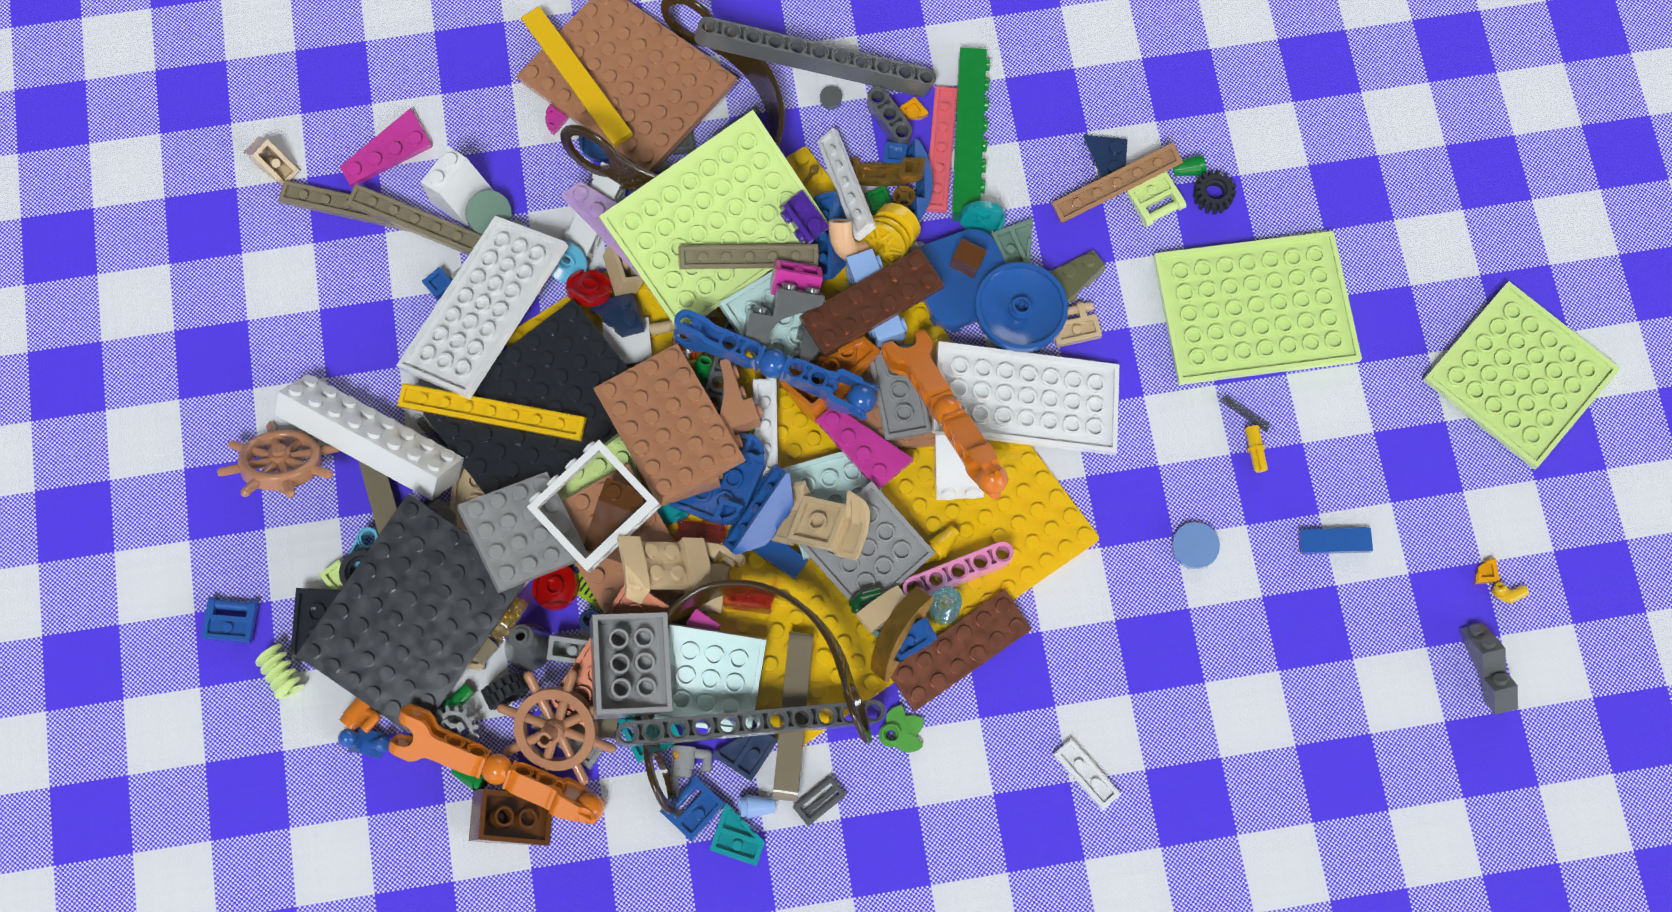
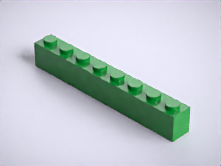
M960 47L951 221H960V211L963 207L971 202L981 201V194H985L986 180L981 179L982 173H986V159H982V154L987 151V139H983V132H987L988 118H984V111H988L989 98H985V91H989L990 78H986V71H990V58L986 57L987 49Z

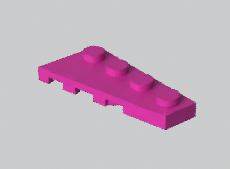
M410 108L344 162L340 168L349 185L353 188L355 184L359 185L432 148Z
M828 409L816 419L819 427L869 482L872 481L879 490L914 460L847 414Z

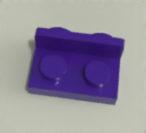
M800 190L779 206L782 211L780 212L782 219L787 224L791 223L795 229L793 233L801 243L811 244L815 238L829 229L828 224L803 190Z

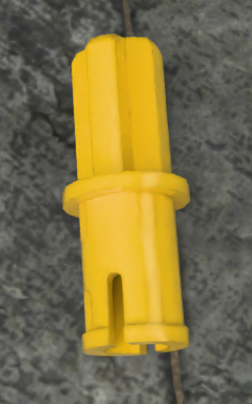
M1260 426L1246 427L1244 430L1249 446L1247 452L1251 455L1253 470L1257 473L1265 472L1268 469L1264 453L1266 446L1262 443Z

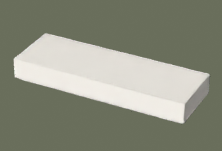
M1072 738L1053 754L1054 758L1102 811L1121 795Z

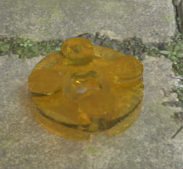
M517 596L490 636L502 644L529 603Z

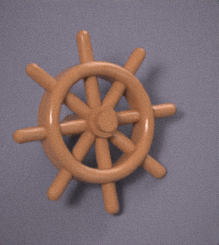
M269 422L266 425V433L252 438L246 444L235 440L229 441L228 447L239 452L238 464L220 467L217 470V474L220 477L240 473L242 479L247 483L240 491L243 497H248L258 488L271 491L278 490L280 493L285 494L286 497L292 498L295 496L294 487L306 483L315 475L326 479L332 478L333 471L322 467V455L339 452L340 450L329 444L320 446L313 435L305 431L293 429L277 430L275 424ZM309 458L306 462L300 461L302 459Z
M571 669L568 671L564 687L549 686L542 689L534 674L530 671L525 672L524 679L532 694L524 700L518 709L502 703L497 706L499 713L515 718L514 735L516 742L504 747L502 754L507 757L521 751L529 761L539 766V769L545 772H549V770L563 771L572 768L580 784L586 785L589 782V778L581 762L586 759L594 747L608 753H614L616 745L598 738V720L594 719L593 706L581 694L573 690L577 677L576 670ZM548 699L559 700L556 714H554L549 705ZM538 703L546 719L529 713L535 704ZM569 704L578 713L566 718L565 715ZM583 721L585 733L570 727ZM527 723L542 729L529 736ZM568 738L583 743L577 753L574 752ZM557 742L566 757L553 756ZM537 743L540 747L545 748V751L542 752L535 744Z

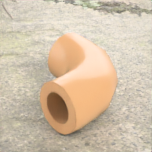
M829 220L830 243L835 253L844 261H846V257L870 250L866 241L854 240L851 220Z

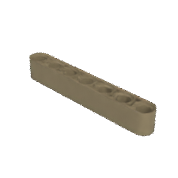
M789 632L782 708L807 706L814 634ZM801 713L795 714L796 723L799 725L805 724V717ZM804 731L779 733L773 800L798 801Z

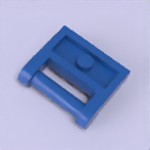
M210 596L207 601L201 638L206 640L252 643L256 615L259 611V601L219 600L218 597ZM217 609L247 611L246 617L216 615Z
M695 775L691 776L690 782L676 796L677 811L696 789L702 792L686 811L677 818L674 813L668 814L663 809L660 810L691 842L725 806V803Z

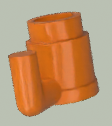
M356 697L345 709L344 714L339 720L353 731L360 727L368 734L379 722L381 716L372 707Z

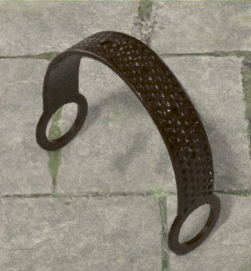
M662 0L660 5L661 13L670 29L685 41L700 46L694 39L695 34L685 30L675 20L671 6L673 4L686 5L699 13L702 18H714L711 12L697 0ZM711 49L733 64L756 89L768 115L771 137L779 148L785 123L784 103L778 82L768 64L763 60ZM567 125L560 133L563 148L579 166L595 175L608 177L631 192L636 191L658 176L618 154L606 139L587 127ZM582 136L596 143L607 155L610 166H598L585 159L574 147L571 137Z
M721 580L693 589L677 600L666 611L669 629V624L680 625L695 609L715 598L729 594H761L783 600L797 607L811 619L824 637L834 658L844 698L854 726L861 740L867 745L871 743L872 735L867 714L840 644L827 625L812 610L792 595L771 585L756 581ZM653 715L635 716V721L653 719ZM653 726L646 728V735L649 738H657L655 727ZM660 745L642 746L645 768L653 793L661 808L666 813L673 814L677 808L676 791ZM653 757L662 772L668 799L663 794L657 780Z

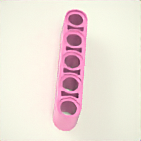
M998 542L909 577L905 580L902 591L907 595V587L916 585L929 595L934 596L1005 568L1012 560L1013 548L1007 542ZM1003 550L1008 554V558L1004 560L999 559L996 556V552ZM982 559L986 563V567L977 568L973 561ZM956 567L961 568L964 575L955 577L951 570ZM937 576L942 580V584L933 586L929 579Z

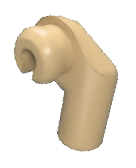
M668 320L652 323L649 328L652 335H658L674 331L675 326Z

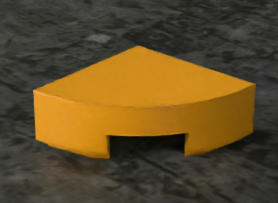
M913 97L899 107L904 117L910 120L926 118L929 113L916 97Z
M1496 558L1485 561L1477 568L1473 579L1474 585L1498 583L1500 581Z

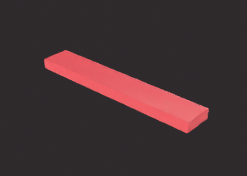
M935 86L929 150L933 189L930 203L925 212L947 213L958 89L956 87Z

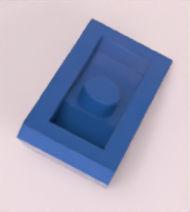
M923 618L913 624L896 655L899 662L927 648L938 639L927 618Z

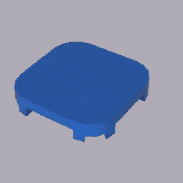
M969 229L920 247L945 285L944 289L923 300L929 311V320L934 326L938 325L942 329L951 330V333L959 332L962 327L977 322L974 304L978 288L990 272L1006 264L991 235L983 230ZM962 239L987 250L974 279L949 266Z
M743 432L739 433L743 448H740V451L744 456L745 462L722 474L723 478L719 479L721 487L667 505L717 525L727 526L738 522L752 501L768 460L766 450L758 437L751 433L749 435Z

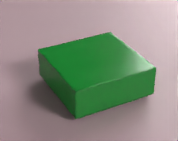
M886 186L864 193L872 216L884 204L893 203Z

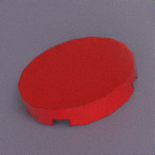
M578 270L568 277L566 293L568 298L574 299L581 306H598L609 300L612 293L610 278L597 270H590V272Z
M568 566L533 579L532 584L534 599L539 605L552 611L565 609L572 604L579 590L578 576Z

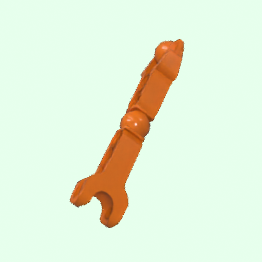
M924 329L913 332L915 335L913 346L908 348L899 347L892 340L882 343V358L891 372L904 375L909 379L924 404L933 413L934 419L942 425V430L963 462L968 476L988 496L994 500L999 499L1001 491L1005 489L1008 483L1006 470L999 464L991 443L985 440L970 416L962 409L961 402L953 397V392L934 364L932 360L933 341Z
M412 704L401 708L399 722L410 729L413 736L397 734L390 740L388 750L394 756L408 762L427 758L463 774L475 776L478 779L482 775L488 783L493 785L503 784L502 789H506L515 796L549 810L552 816L573 822L578 821L584 824H595L602 817L606 801L570 777L561 778L517 760H514L512 764L505 755L498 753L491 755L492 750L487 749L482 744L440 727L435 716L430 711Z

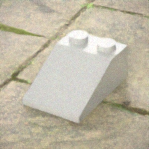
M980 429L979 431L984 437V430ZM935 432L934 485L936 500L984 497V492L968 476L963 462L950 444L945 433Z

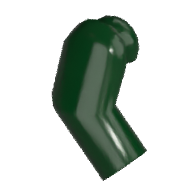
M875 586L861 590L849 600L851 612L853 614L858 613L864 608L863 602L874 600L881 596V588Z

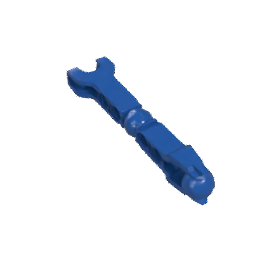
M683 309L675 315L673 339L681 347L694 352H706L722 359L730 360V362L745 368H755L757 372L759 369L767 378L775 379L780 377L779 381L785 380L788 385L821 398L825 401L827 408L847 415L852 414L862 420L867 419L866 413L871 411L876 405L877 398L874 391L879 389L877 384L866 382L862 377L845 369H838L835 372L798 358L791 359L792 356L790 355L787 358L779 349L771 348L766 350L767 346L761 347L758 342L717 326L705 316L690 310ZM682 318H689L692 321V324L686 322L681 323L680 320ZM681 333V334L687 336L688 338H687V339H682V338L679 336V334ZM732 343L735 347L726 349L723 344ZM751 351L754 352L757 356L754 358H749L745 355V353ZM797 369L801 374L794 376L789 371ZM819 378L823 383L817 385L811 379ZM838 383L852 386L847 393V401L833 395L837 391Z

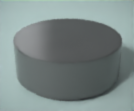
M834 86L825 87L820 93L821 105L828 110L838 108L842 103L841 91Z

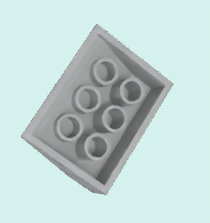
M667 612L592 615L590 619L594 719L626 718L673 712Z

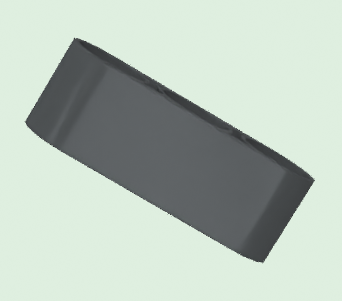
M880 86L871 88L867 96L869 112L890 142L908 144L909 146L912 137L911 125L884 88ZM873 99H881L882 101L874 102ZM885 116H892L894 119L888 120ZM904 133L907 136L899 137L897 134Z

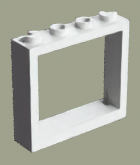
M600 440L596 443L594 441L589 443L583 450L584 454L578 460L576 458L572 459L565 466L566 471L561 476H554L547 483L548 488L542 493L537 492L529 500L530 504L527 506L532 514L589 573L618 548V536H630L661 507L660 503ZM601 452L647 502L595 551L585 558L539 508Z

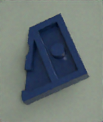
M1084 136L1083 143L1088 147L1091 154L1090 158L1093 165L1097 167L1099 178L1126 166L1128 139Z
M633 293L609 298L607 302L601 305L590 307L593 314L597 313L602 317L603 322L607 326L612 327L622 338L645 332Z
M771 734L739 737L715 751L712 756L751 782L778 742V739Z

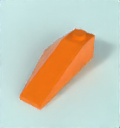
M862 337L838 349V352L817 358L818 361L812 364L835 372L838 369H845L861 376L879 355L880 349L868 339ZM794 370L791 374L794 376H798L801 373L800 371ZM819 378L811 379L817 385L823 383ZM785 380L780 382L783 389L800 411L817 424L816 419L829 409L826 407L825 401L815 395L788 385ZM838 383L837 391L833 395L842 399L852 386Z

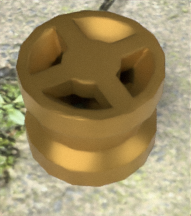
M899 186L893 192V203L901 204L906 208H909L915 199L914 190L908 186Z

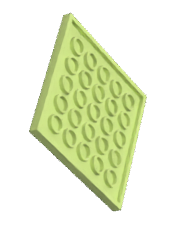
M1508 281L1423 381L1535 470L1620 368Z

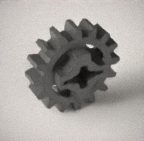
M448 704L445 710L442 707L437 710L438 715L434 716L439 726L441 725L442 728L449 731L456 727L458 729L456 734L468 738L466 731L467 727H469L468 739L478 743L474 738H479L482 734L476 731L481 726V723L474 722L478 715H470V707L463 711L461 710V704H457L454 709L451 704ZM453 715L459 716L463 719L455 718Z

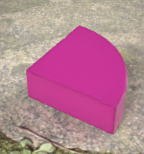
M550 104L546 110L545 121L548 130L553 136L568 121V117Z

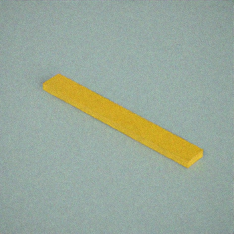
M538 6L520 17L523 24L612 146L615 148L631 138L633 134L542 9Z
M402 383L397 404L400 408L575 441L582 440L587 419L582 416L472 396L469 400L454 392Z

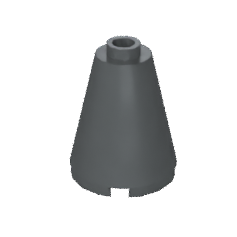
M525 623L513 627L505 641L504 650L506 658L514 667L522 671L540 669L548 661L547 653L550 634L545 628L534 623Z

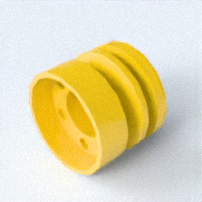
M896 203L884 204L873 216L876 228L862 240L868 243L870 249H873L875 256H880L882 264L890 265L904 257L909 247L919 237L921 231L920 223L915 214L903 205Z

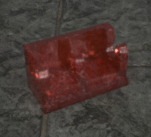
M681 519L677 521L676 542H679L682 538H704L706 543L723 545L726 538V525L683 521Z
M752 593L729 594L724 596L723 605L725 609L772 615L775 598Z

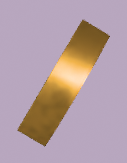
M849 157L860 185L878 187L898 186L923 179L925 157H903L902 163H860L859 157Z
M918 586L910 591L891 613L880 632L873 651L871 671L886 683L890 681L899 664L895 657L916 618L923 619L934 601L931 595Z

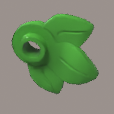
M896 706L887 713L886 724L879 731V739L886 747H897L905 753L916 752L923 747L921 741L916 736L923 727L924 719L914 715L905 716L903 706ZM889 731H893L896 735L892 740L886 736V733Z

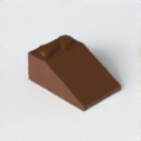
M606 478L585 539L584 547L587 551L591 553L595 551L647 502L634 487ZM645 522L630 536H640ZM619 547L607 558L622 563Z
M475 790L473 791L468 841L549 846L552 815L549 813V810L515 796L508 791Z

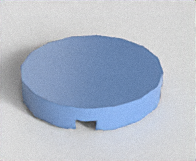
M1191 522L1184 524L1176 531L1172 539V552L1175 559L1188 569H1203L1212 564L1217 558L1220 542L1217 534L1211 527L1204 523Z

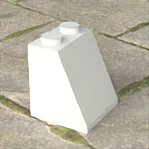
M450 147L445 149L421 181L430 203L467 227L469 224L466 220L465 208L468 200L480 191L493 190L470 161Z

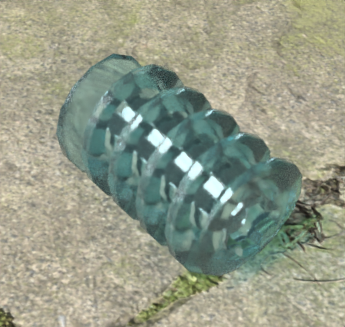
M944 586L933 593L934 601L929 608L930 618L939 625H948L955 621L962 605L960 593L950 586Z

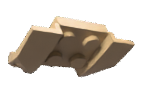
M806 481L791 483L794 506L771 540L791 546L797 543L833 552L838 557L858 561L869 530L870 509L866 501L849 490L847 492L846 504L811 497Z
M640 536L617 537L624 573L625 596L638 604H642L650 589L684 590L685 595L701 585L710 583L711 566L704 538H682L679 542L641 541Z

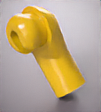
M1498 582L1494 585L1492 593L1495 598L1511 604L1528 596L1529 590L1525 585L1511 590L1506 585L1504 586L1503 582Z

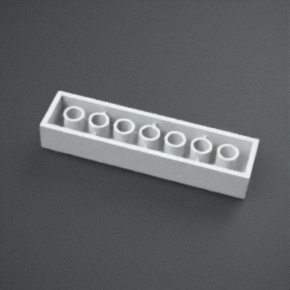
M307 374L278 391L274 415L430 500L435 499L459 481L463 457L422 436L413 429L396 422L393 418H389L374 408L357 401L354 397L348 396L335 387L318 380L314 376Z

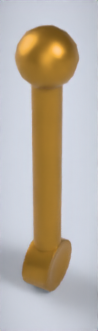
M817 165L810 167V173L802 182L804 187L812 176L819 172Z

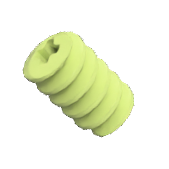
M276 644L264 650L255 661V664L261 667V674L266 675L265 681L271 683L269 688L275 691L274 697L276 699L291 697L302 690L305 685L297 686V683L301 680L300 676L292 678L296 668L287 669L292 662L291 660H282L286 657V652L278 653L282 648V644Z

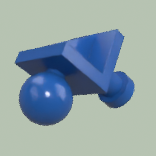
M357 728L355 731L343 729L338 735V742L340 745L348 747L347 752L363 754L377 759H381L382 752L388 751L390 740L386 738V734L372 730L367 734L361 728Z

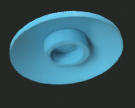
M562 240L569 247L554 268L551 276L566 283L572 273L578 270L586 272L588 262L580 247L570 241Z

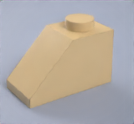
M258 136L243 152L257 167L281 186H283L284 180L290 181L299 172L266 138Z

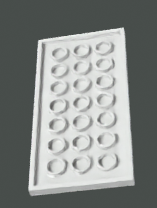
M494 216L396 366L406 373L470 400L569 247L567 243Z
M938 341L935 365L953 392V397L961 402L962 409L970 416L978 430H984L985 440L1115 455L1117 453L1119 364ZM932 416V433L944 432L942 425Z

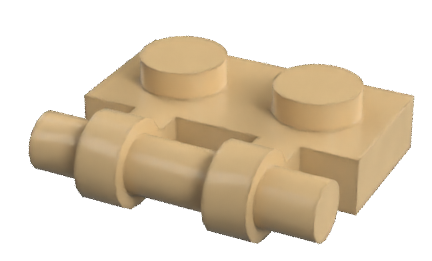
M1080 301L1076 302L1075 305L1068 306L1067 316L1077 314L1079 318L1066 319L1062 331L1054 340L1056 348L1096 340L1102 337L1097 315L1087 316L1086 313L1094 310L1092 301L1086 303Z

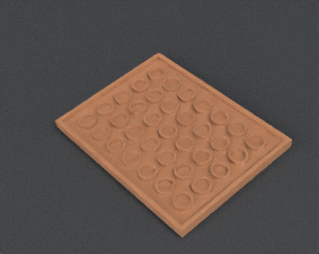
M589 0L559 31L564 41L633 134L631 138L614 148L615 151L652 173L738 82L735 75L628 0ZM543 50L516 75L518 81L578 125L595 131L610 143Z

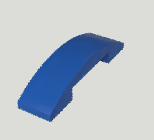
M914 139L907 149L906 157H925L926 159L923 179L916 181V198L908 208L919 221L931 200L933 177L926 151L920 141Z

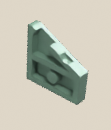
M1032 218L991 233V237L996 242L1006 264L1015 262L1030 263Z

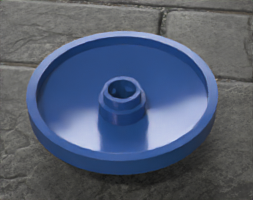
M1015 262L994 269L984 278L976 294L974 309L980 329L993 343L1014 352H1032L1044 348L1058 337L1067 319L1068 301L1060 282L1046 269L1030 263Z

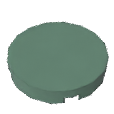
M493 190L480 191L474 194L468 200L465 208L468 224L476 233L482 235L494 216L509 221L512 217L511 206L508 200L501 193Z

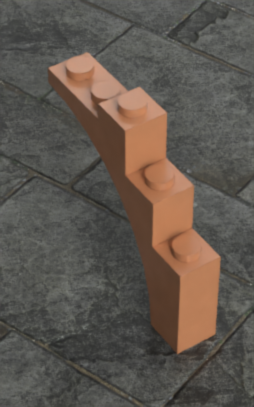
M724 359L720 360L724 379V397L719 416L740 450V448H743L739 433L761 427L760 418H763L760 405L754 404L753 398L747 399L743 385L738 387L736 379L740 378L736 364L731 366L730 360ZM723 475L715 477L670 503L721 487L719 479H722Z

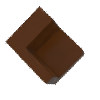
M962 239L949 266L974 279L987 250Z

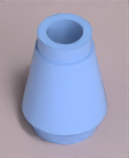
M745 794V797H739L740 817L750 819L775 813V800L773 798Z

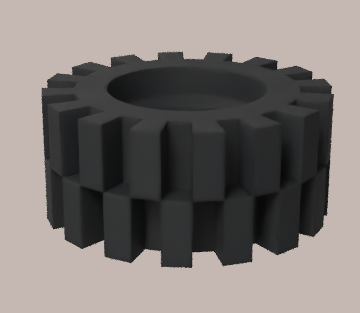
M1210 170L1208 174L1206 172L1203 173L1197 180L1193 190L1195 205L1199 203L1198 208L1200 210L1205 208V213L1207 214L1210 210L1212 215H1216L1218 211L1220 214L1223 213L1225 209L1227 210L1236 195V184H1232L1233 178L1227 179L1228 174L1225 172L1223 176L1220 175V170H1217L1215 174L1213 170ZM1209 186H1217L1222 190L1223 196L1219 199H1213L1207 195L1206 189Z
M517 671L489 683V685L481 690V693L488 708L496 710L499 704L510 705L511 702H515L518 698L525 696L530 689L522 673Z

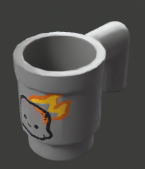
M672 746V776L691 778L692 771H694L695 758L702 759L701 772H711L712 752L689 746Z

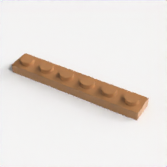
M1171 143L1052 202L1051 206L1060 224L1182 164L1183 161L1174 143Z

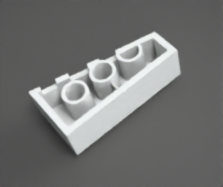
M602 162L600 166L607 167L610 165ZM592 175L593 181L590 186L592 189L616 203L626 198V188L608 177ZM575 211L572 217L574 221L571 227L567 228L564 232L563 240L576 244L582 249L587 258L592 259L603 239Z

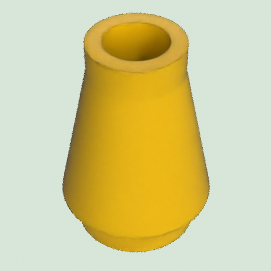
M948 526L947 529L928 541V545L935 552L932 558L940 561L942 558L947 557L954 542L960 536L955 527Z

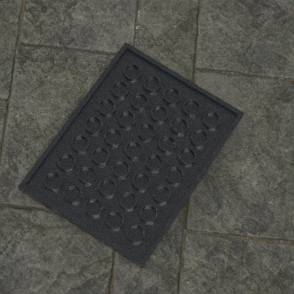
M572 299L499 354L473 396L585 417L587 419L581 441L434 413H422L450 450L464 458L463 467L483 493L488 494L545 472L548 473L550 479L556 475L561 476L566 471L565 466L574 458L578 460L584 454L583 450L589 443L593 441L596 443L600 440L607 446L615 440L619 434L593 388L629 368L574 299Z
M408 493L296 656L413 736L411 730L399 722L401 708L412 704L424 708L435 715L526 583L498 593L470 534Z

